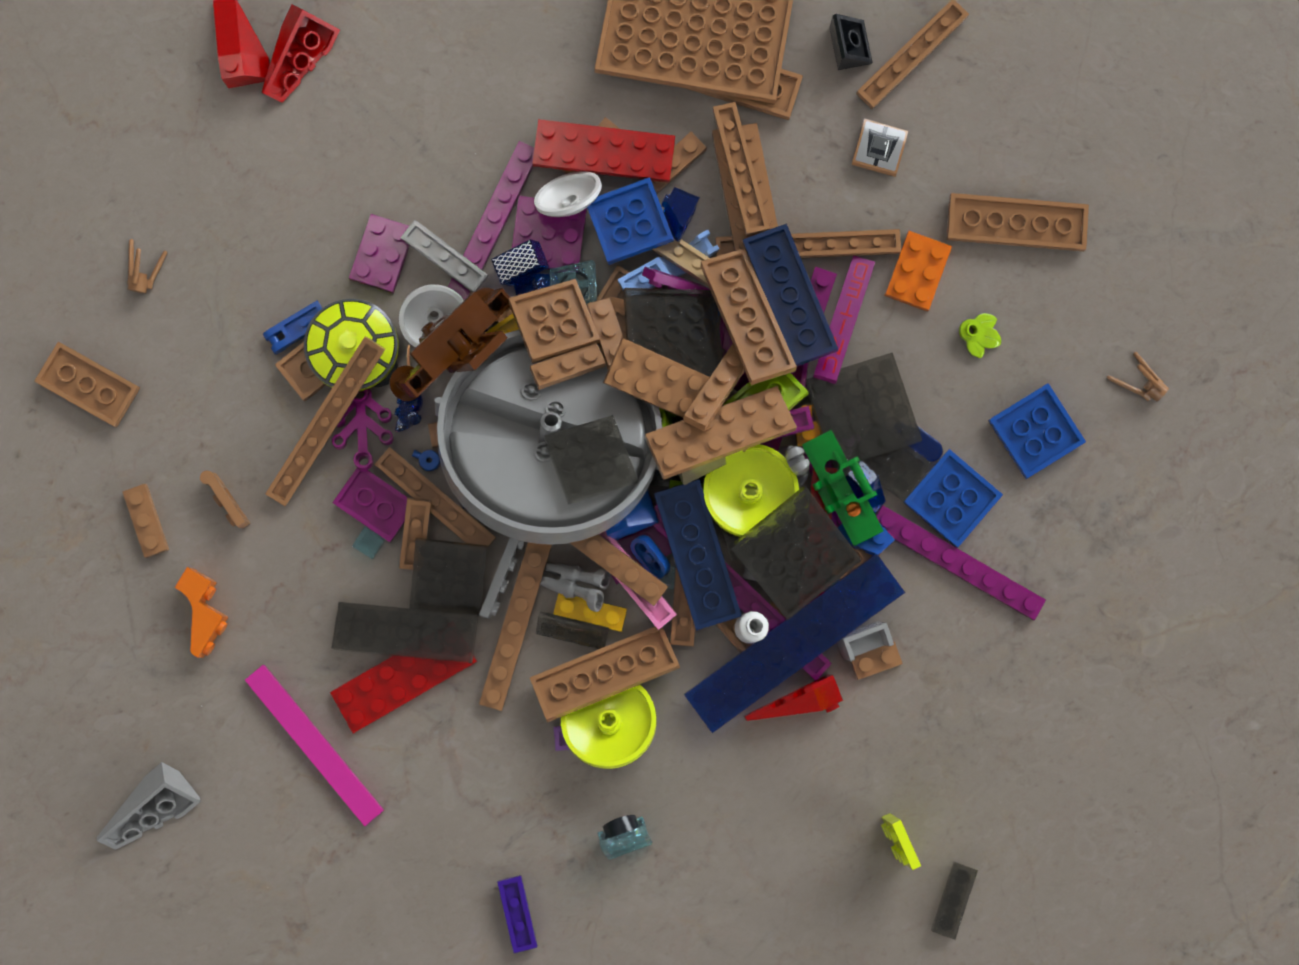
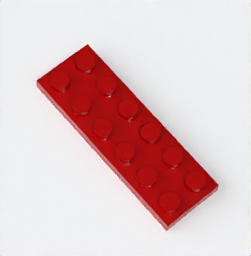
M538 119L532 164L534 167L576 172L588 171L595 174L642 180L650 177L651 181L670 183L675 136Z
M452 621L336 688L330 694L352 733H356L478 661L456 622Z

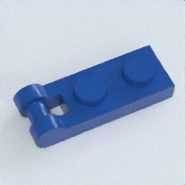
M318 300L263 333L266 341H270L274 354L283 352L287 347L305 337L310 321L322 309ZM282 332L285 338L280 341L277 336Z

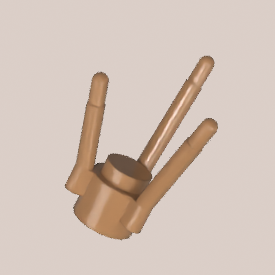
M130 239L127 290L146 294L147 288L152 289L153 282L164 262L167 251H163L148 280L147 274L139 273L141 249H136L134 262V240Z
M1137 352L1133 353L1141 364L1137 368L1148 379V382L1143 387L1146 390L1145 392L1112 376H1107L1108 380L1142 396L1147 401L1153 398L1157 402L1169 390V387L1164 384Z

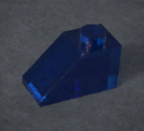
M676 187L673 188L670 195H665L661 207L664 208V215L673 238L680 243L695 214L700 197Z
M860 460L858 463L872 490L877 493L876 496L868 499L874 513H876L886 502L879 476ZM850 470L845 477L858 499L864 496L852 470Z

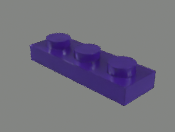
M519 875L497 881L513 953L537 948V940L522 876Z

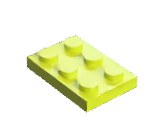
M891 813L883 816L884 823L881 824V828L886 838L892 840L894 844L891 846V850L895 859L899 860L903 866L907 865L912 870L921 867L902 821Z

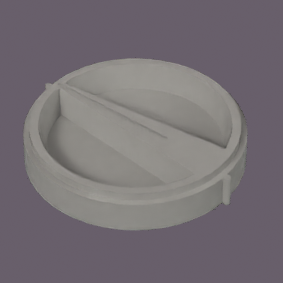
M519 330L506 333L505 335L508 338L475 371H456L451 377L443 397H436L434 399L435 415L438 416V452L446 481L459 502L471 515L484 525L507 537L535 544L552 545L581 541L596 536L620 522L635 508L646 493L655 469L659 470L645 440V434L662 428L660 410L654 405L604 384L603 381L608 372L606 365L598 370L539 390L530 371V365L539 362H531Z

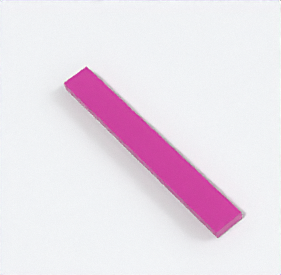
M262 665L245 679L246 683L364 826L384 811L265 665Z

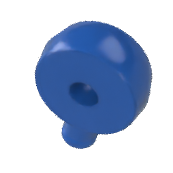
M417 450L413 451L412 457L419 459V465L423 470L434 471L439 467L440 458L436 451L425 450L422 453ZM432 458V462L428 463L427 460Z

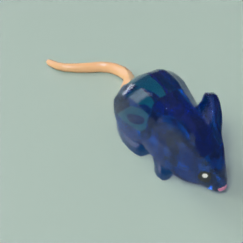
M410 345L407 346L408 366H410ZM421 394L412 401H402L397 398L399 407L395 409L394 413L398 418L395 431L401 432L421 422L422 418L419 412L423 405V398Z

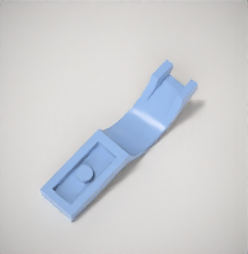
M706 230L697 235L689 245L710 258L720 248L718 245L714 247L711 245L707 238L710 232ZM657 257L619 278L618 283L627 299L631 301L656 287L648 283L650 279L642 276L645 266L677 277L686 272L664 257Z

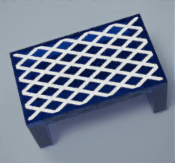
M531 239L491 259L501 285L512 286L549 268L540 243Z

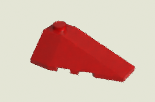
M214 0L217 53L221 79L228 88L265 82L270 59L238 0Z
M291 4L282 23L261 93L283 103L301 83L300 80L308 71H312L323 55L326 56L331 51L340 29Z
M827 674L744 715L746 721L823 710H826L828 713L839 708L838 703L843 701L834 676Z

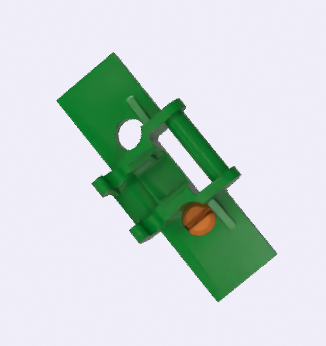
M832 430L802 444L820 480L812 486L815 491H818L825 505L824 509L827 515L836 511L853 546L883 532L868 499L876 496L877 493L872 490L858 463L860 461L858 456L847 461ZM828 460H835L838 463L839 469L836 473L830 474L825 470V464ZM850 466L864 496L858 499L843 472V469Z

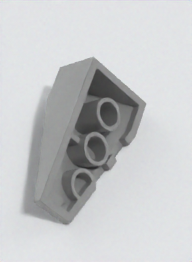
M161 762L142 779L96 837L97 841L116 850L142 837L143 832L153 827L158 829L163 826V822L173 817L178 819L184 816L201 802L200 797L178 770Z

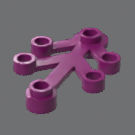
M370 388L358 392L364 393V397L361 399L354 398L342 417V421L338 423L337 428L345 425V417L355 407L356 416L339 434L334 435L332 438L333 446L338 450H342L347 445V439L357 429L358 452L355 453L353 461L355 466L362 471L370 469L373 465V457L368 452L367 428L379 437L383 445H390L394 441L391 431L383 429L366 415L367 406L377 414L380 422L389 423L392 420L391 411L388 408H383L371 398ZM383 413H389L387 418H381ZM386 434L390 435V439H389V440H387V441L382 440V437H383L384 435H386ZM337 439H343L341 445L335 444ZM362 459H368V463L366 465H361L360 461Z

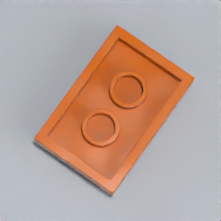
M908 231L884 296L928 312L952 246Z

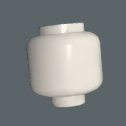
M751 611L743 614L736 620L735 633L742 642L752 644L766 637L768 622L761 613Z

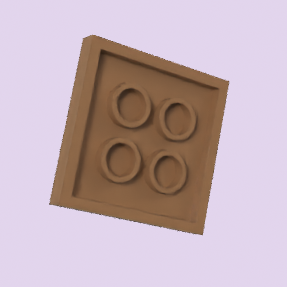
M576 279L509 298L508 303L532 363L559 356L594 343H600V337Z

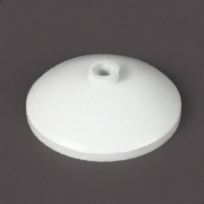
M588 171L571 172L559 176L545 184L538 191L534 199L536 209L541 214L550 217H565L577 214L587 208L598 197L602 188L600 178L595 173Z
M426 285L412 291L403 301L399 312V325L405 339L412 346L417 347L420 344L419 338L423 334L421 329L431 321L436 323L443 316H449L464 301L463 298L454 290L442 285ZM432 311L438 312V316L432 317L430 316V313Z

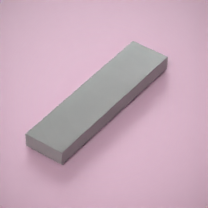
M416 220L412 222L401 236L404 242L470 292L478 291L489 277L488 274Z

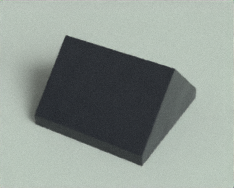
M834 14L829 29L838 70L872 64L873 61L864 20Z

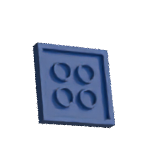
M650 177L600 195L587 207L608 265L674 242Z
M1049 383L988 420L1025 479L1086 443Z
M948 449L903 503L954 547L958 548L1003 494L952 450Z

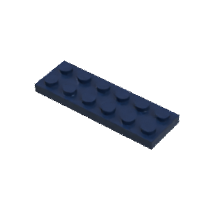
M787 223L743 239L747 255L796 366L838 352V346Z
M700 479L686 485L683 484L654 493L696 631L741 617L740 608L713 521L705 503Z

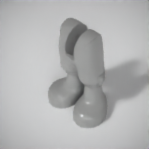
M798 446L779 448L778 452L786 458L792 472L797 475L799 487L802 486L807 480L810 468L809 460L804 458V450Z
M547 562L545 571L559 575L560 579L555 580V578L542 576L541 586L563 594L565 598L579 596L586 601L591 611L598 612L602 608L604 602L603 592L579 586L576 582L582 581L597 588L606 589L611 581V574L602 568L590 573L584 572L578 565L570 566Z

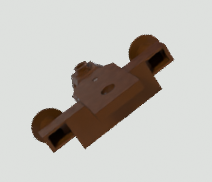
M481 288L476 292H472L449 316H443L436 323L432 321L427 323L421 329L423 334L419 338L420 344L409 353L418 365L415 368L408 365L401 366L391 375L390 389L394 396L402 401L416 399L446 369L449 373L475 371L508 338L503 331L483 333L510 307L508 303L510 296L503 288L495 290Z

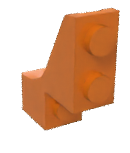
M187 567L174 588L181 591L188 598L192 606L190 651L197 658H204L205 655L208 656L214 649L215 643L213 642L217 635H221L228 625L226 623L228 616L205 603L206 600L209 601L216 591L214 587L217 582L194 568Z

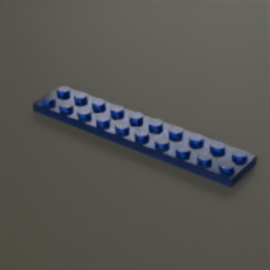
M874 554L770 630L763 640L748 646L685 692L684 695L713 733L899 598L905 591L878 554Z

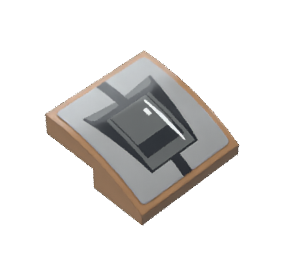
M864 119L851 165L896 177L908 131Z

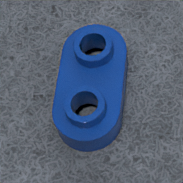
M640 535L631 542L633 555L647 571L658 579L669 573L670 563L650 537Z

